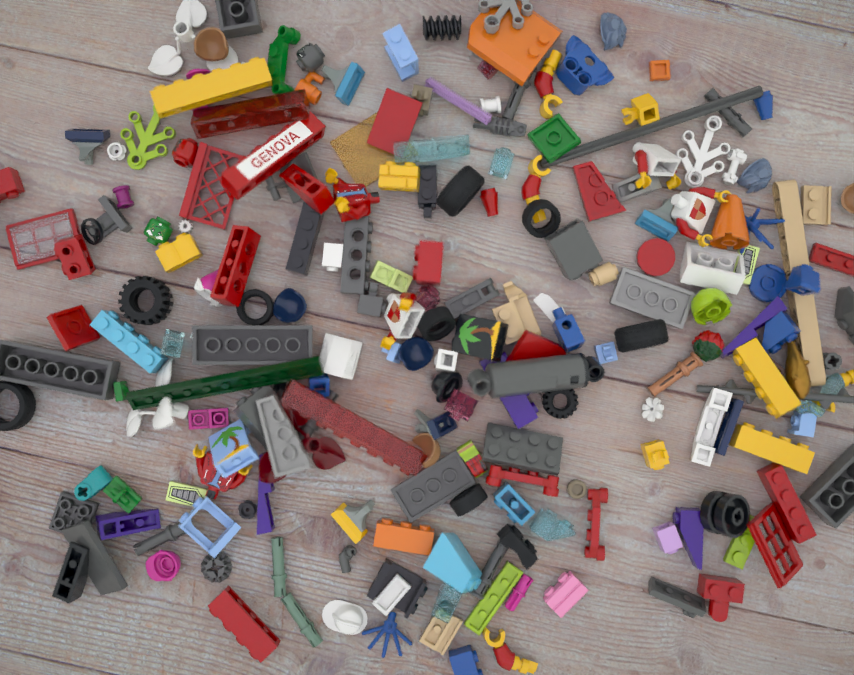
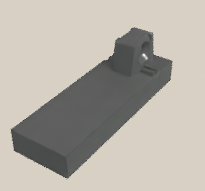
M651 577L648 581L649 595L683 609L684 615L694 618L696 615L703 617L706 613L704 598L654 577Z

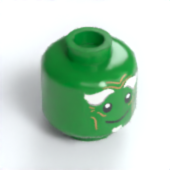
M158 216L156 219L151 218L143 231L144 235L148 237L146 241L155 246L158 243L163 244L167 242L173 232L172 227H170L171 223Z

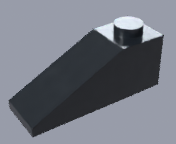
M73 541L70 542L52 594L53 597L70 604L82 596L88 577L89 548Z

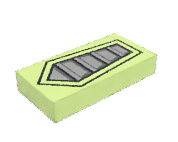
M751 245L745 247L743 254L740 253V249L737 251L744 258L746 278L743 284L750 285L760 248ZM739 256L736 259L733 272H736Z
M170 481L166 501L192 506L199 497L203 498L206 495L208 489Z

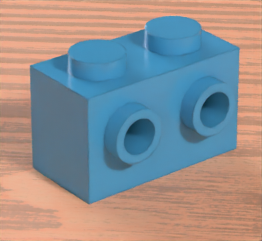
M507 481L493 493L494 503L500 509L504 507L509 512L507 516L513 523L518 522L522 526L536 513Z

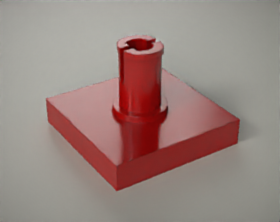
M83 305L52 313L46 317L65 351L95 342L101 338L98 332L90 326L92 321Z

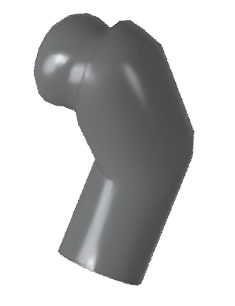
M352 545L344 547L339 554L342 573L351 572L349 561L357 553L356 548Z

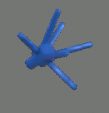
M757 208L753 216H745L748 233L750 234V231L753 232L760 242L763 241L770 249H774V246L758 228L760 225L784 223L785 219H756L760 212V208ZM745 248L740 249L741 254L744 253Z
M395 612L388 614V619L384 621L382 626L362 632V635L380 631L368 646L369 650L386 633L382 658L386 655L390 634L393 635L400 657L402 656V651L397 635L410 646L412 645V642L397 629Z

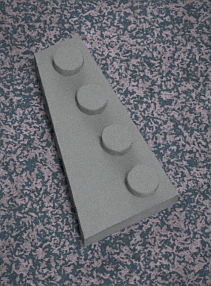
M277 395L256 400L275 478L313 468L314 466Z

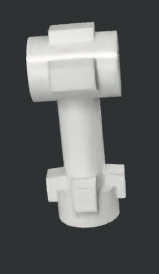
M738 148L731 149L727 156L731 164L728 173L725 172L722 176L724 178L722 183L733 186L737 182L738 177L735 174L738 165H743L747 159V154Z

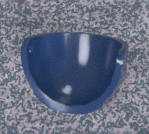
M286 288L277 296L273 305V313L282 322H296L304 315L307 304L299 292L292 288Z
M413 337L402 343L399 355L406 369L417 371L431 361L434 350L427 340Z

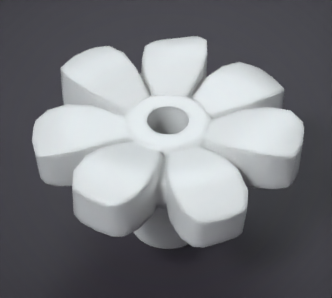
M650 397L645 400L647 405H642V410H644L642 417L650 422H654L655 417L661 419L663 416L662 411L664 410V405L660 404L661 400L658 398H654V400Z

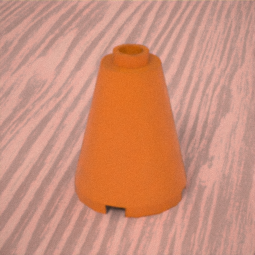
M735 194L726 195L723 199L728 200V202L720 203L711 232L713 240H710V245L727 250V246H734L733 250L745 248L749 245L750 237L742 199Z

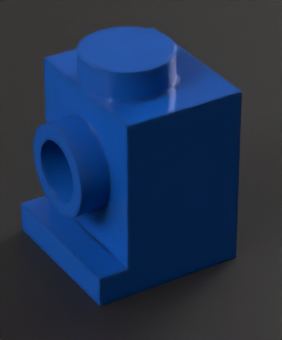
M324 373L322 376L308 378L310 397H329L330 379L328 374Z

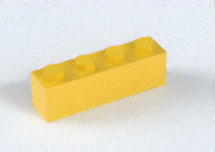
M757 338L734 350L732 353L736 365L741 366L746 380L752 382L756 395L764 400L766 409L771 416L774 415L777 419L801 405V402Z
M746 422L743 425L736 424L729 443L730 446L798 472L808 473L815 452L808 450L809 446L797 443V445L791 444V439L779 436V439L772 436V432L761 429V432L754 430L755 426Z

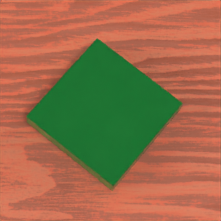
M559 113L527 134L529 140L549 164L581 144V139Z

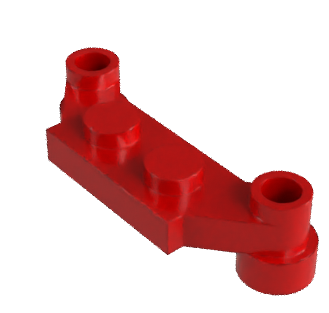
M491 464L489 475L486 476L485 484L500 487L502 479L544 486L543 494L547 496L558 497L559 477L554 475L543 477L536 471L528 470L525 473L520 472V468L509 467V469H502V466Z
M600 487L599 489H588L587 500H591V509L587 511V521H590V529L586 530V540L589 541V546H585L584 557L594 558L596 561L605 560V546L599 545L600 503L608 502V488Z

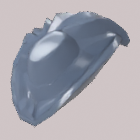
M603 13L600 20L602 40L605 44L604 50H610L617 45L622 48L627 30L623 20L615 14Z
M765 158L758 159L743 171L737 183L748 189L747 194L757 192L768 185L772 177V168L769 161Z

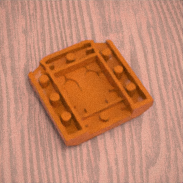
M515 0L520 15L524 18L523 27L515 29L512 26L513 17L510 10H508L500 21L499 30L494 34L486 32L484 28L485 18L488 15H495L501 6L490 8L489 12L480 13L471 24L467 48L520 86H523L563 31L534 10L531 16L522 15V3L519 0Z

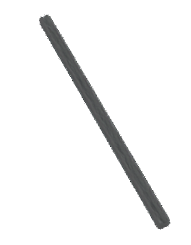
M756 86L660 118V120L649 124L639 125L576 146L551 164L543 157L540 160L542 168H548L759 98L763 95L762 87Z

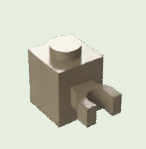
M414 84L411 98L423 102L418 117L428 116L433 88Z

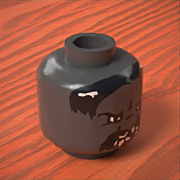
M307 43L296 53L298 58L296 63L302 71L306 69L308 72H314L324 64L323 58L325 55L317 44Z

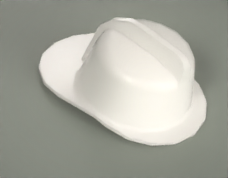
M333 600L327 603L322 611L325 625L337 632L355 635L364 630L367 625L368 617L366 611L356 604L342 600Z

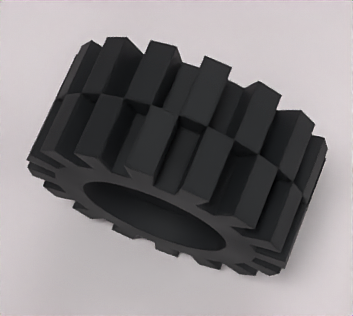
M574 389L545 392L542 396L544 410L554 418H568L577 410L576 406L579 401H577L578 396L575 394ZM564 394L566 396L567 404L564 408L558 409L554 406L553 398L555 395Z

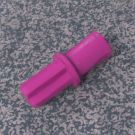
M523 573L515 588H512L513 592L505 603V607L508 610L514 611L522 597L525 598L527 589L534 581L528 575Z

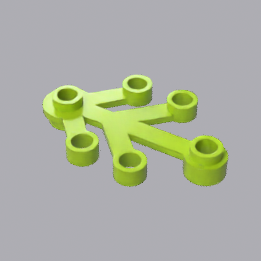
M153 105L154 114L146 131L141 122L142 117L138 112L131 111L128 115L129 120L134 124L140 140L138 149L133 141L134 134L130 129L124 128L120 132V136L126 141L130 152L127 157V163L134 170L143 169L148 160L159 156L164 157L168 154V148L163 144H158L155 150L146 152L148 146L176 137V131L172 127H166L163 132L154 135L160 122L155 105ZM134 115H138L136 120H132ZM169 130H172L171 136H167ZM129 132V137L125 138V133ZM164 147V152L159 153V149ZM135 157H139V161L137 163H134Z

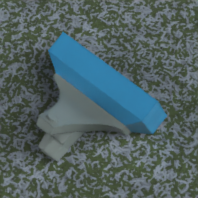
M351 62L349 67L347 66L343 70H335L324 65L321 70L323 77L333 82L334 92L336 93L335 97L342 104L349 106L365 71L359 64Z
M672 197L669 200H664L662 206L656 210L644 209L634 224L668 242L678 230V227L671 220Z

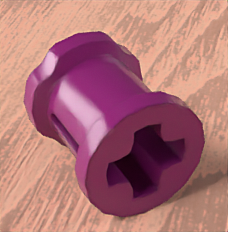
M129 185L118 186L112 189V192L116 194L118 209H126L135 205L129 194Z

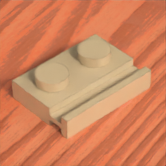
M804 185L801 187L800 204L803 225L831 224L832 186Z
M438 606L419 638V642L444 655L463 620Z

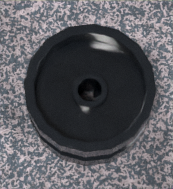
M712 491L706 495L701 504V524L710 533L737 538L746 531L750 521L749 504L742 495Z

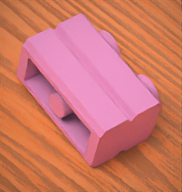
M571 571L562 573L557 579L559 582L554 587L549 586L544 592V601L560 618L589 591Z

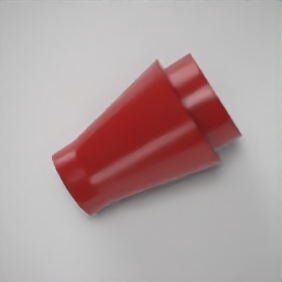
M495 188L480 191L481 196L479 197L487 212V216L498 215V192H496Z

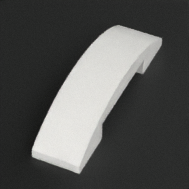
M712 388L699 419L690 461L710 467L716 449L714 444L724 411L728 410L733 393Z

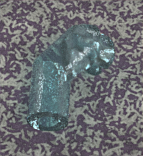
M810 400L800 401L801 405L795 408L800 414L813 413L819 418L826 411Z

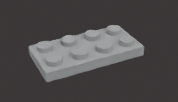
M622 267L609 304L653 320L662 319L667 325L683 329L695 293Z

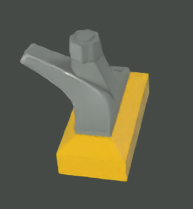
M369 500L362 506L351 507L343 502L330 515L356 544L368 532L366 529V517L373 510L375 503Z

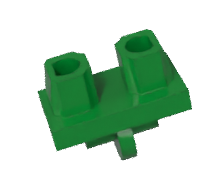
M115 476L103 489V492L112 499V502L117 503L128 514L143 499L118 476Z

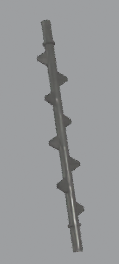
M732 379L728 381L725 387L719 385H697L696 392L710 393L714 387L733 393L732 395L744 396L748 404H752L755 397H758L755 389L738 388ZM841 388L837 395L813 393L810 389L809 394L804 399L819 401L825 410L829 408L832 402L854 404V396H850L845 388Z

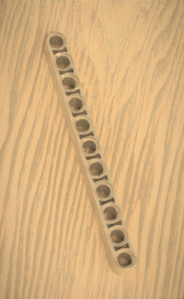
M795 179L774 182L772 185L776 219H785L784 223H777L786 280L789 279L793 267L802 264L809 265L800 197ZM787 290L790 317L801 330L794 342L804 360H809L810 362L807 365L811 379L810 387L823 386L826 384V374L814 294L801 296Z

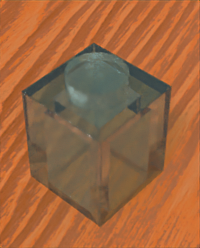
M496 148L488 174L507 179L514 153H511V150L508 148Z
M166 329L160 354L180 358L185 333Z

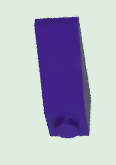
M676 507V511L673 512V523L692 565L702 570L704 527L700 520V508Z
M159 509L133 510L129 514L126 511L95 516L97 534L100 540L161 528Z

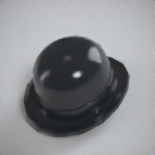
M441 372L437 374L431 383L432 391L436 394V401L444 403L454 398L462 387L463 379L458 372Z

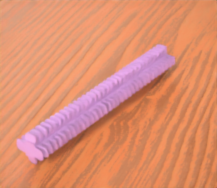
M432 77L426 79L425 87L433 88V92L485 125L491 122L492 114L489 116L490 113L488 114V112L482 111V108L480 110V107L472 105L471 101L460 98L461 95L455 93V91L453 92V90L451 91V89L449 90L447 86L445 87V85L443 86V84L435 82L436 79Z

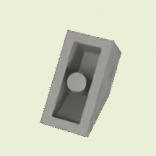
M640 174L614 184L613 187L618 201L621 203L661 189L659 176H649L652 181L645 189H643V186L641 188L636 187L635 182L641 178Z

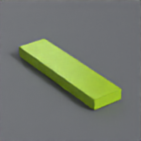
M507 560L492 581V584L485 591L484 599L478 601L464 621V625L480 636L512 588L523 575V571Z

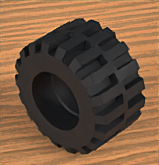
M137 276L135 279L128 280V285L124 284L122 286L124 291L119 292V295L122 297L118 299V304H122L120 311L125 312L124 317L129 318L131 322L143 325L158 324L160 320L167 318L166 313L170 314L169 306H173L170 298H173V296L168 292L170 289L165 286L164 282L148 276ZM148 289L154 295V305L149 311L143 312L138 306V297L143 291Z

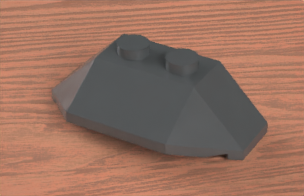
M850 286L841 287L837 292L834 317L837 319L838 326L847 332L849 340L854 344V292Z

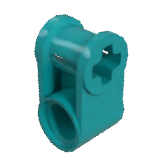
M100 465L75 487L74 495L81 501L92 498L112 481L113 477Z

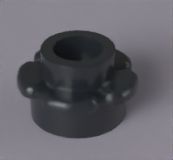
M250 500L244 501L238 507L239 515L244 519H252L255 517V512H257L256 504H253Z

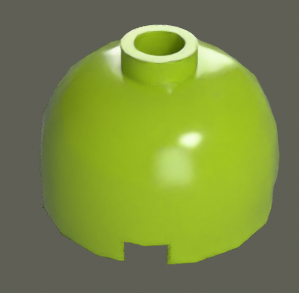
M717 288L702 289L691 301L692 315L695 321L701 325H707L706 322L712 321L713 324L717 323L731 312L730 307H732L730 299L722 290Z

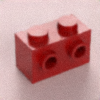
M82 233L60 239L54 244V252L60 258L62 271L69 280L90 275L96 270Z

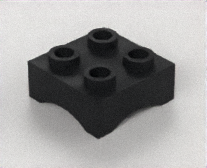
M507 523L497 533L501 544L517 553L522 566L526 570L538 560L536 556L537 550L528 539L523 540L522 533L515 525L511 527Z

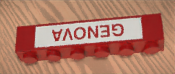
M311 111L304 115H299L292 124L285 125L281 132L271 135L263 145L256 146L249 155L242 156L235 165L227 167L222 172L221 184L237 200L241 199L324 137L326 126Z

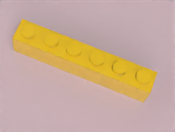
M255 57L247 63H234L230 65V68L223 70L222 68H217L206 75L196 74L189 80L179 79L168 86L158 85L153 88L154 90L150 91L157 114L161 119L272 86V78L265 58Z

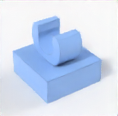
M614 341L594 346L596 357L600 364L618 360Z
M395 342L390 350L382 348L381 351L388 354L387 360L400 364L399 349L402 344Z

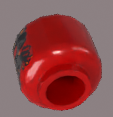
M191 138L179 139L172 150L173 161L184 168L193 166L198 143Z

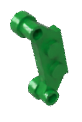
M282 25L278 29V36L269 45L267 66L272 78V93L278 95L280 99L290 101L294 97V88L285 84L289 44L296 45L300 41L301 34L292 27L288 28Z

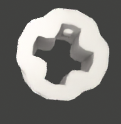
M499 96L486 100L480 98V110L482 108V111L484 110L486 113H501Z

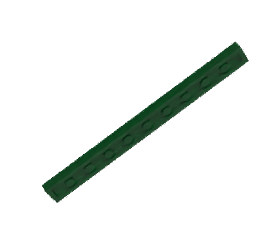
M317 356L127 392L126 399L134 411L159 406L161 400L165 397L170 398L171 403L322 376L324 375V368L320 357Z

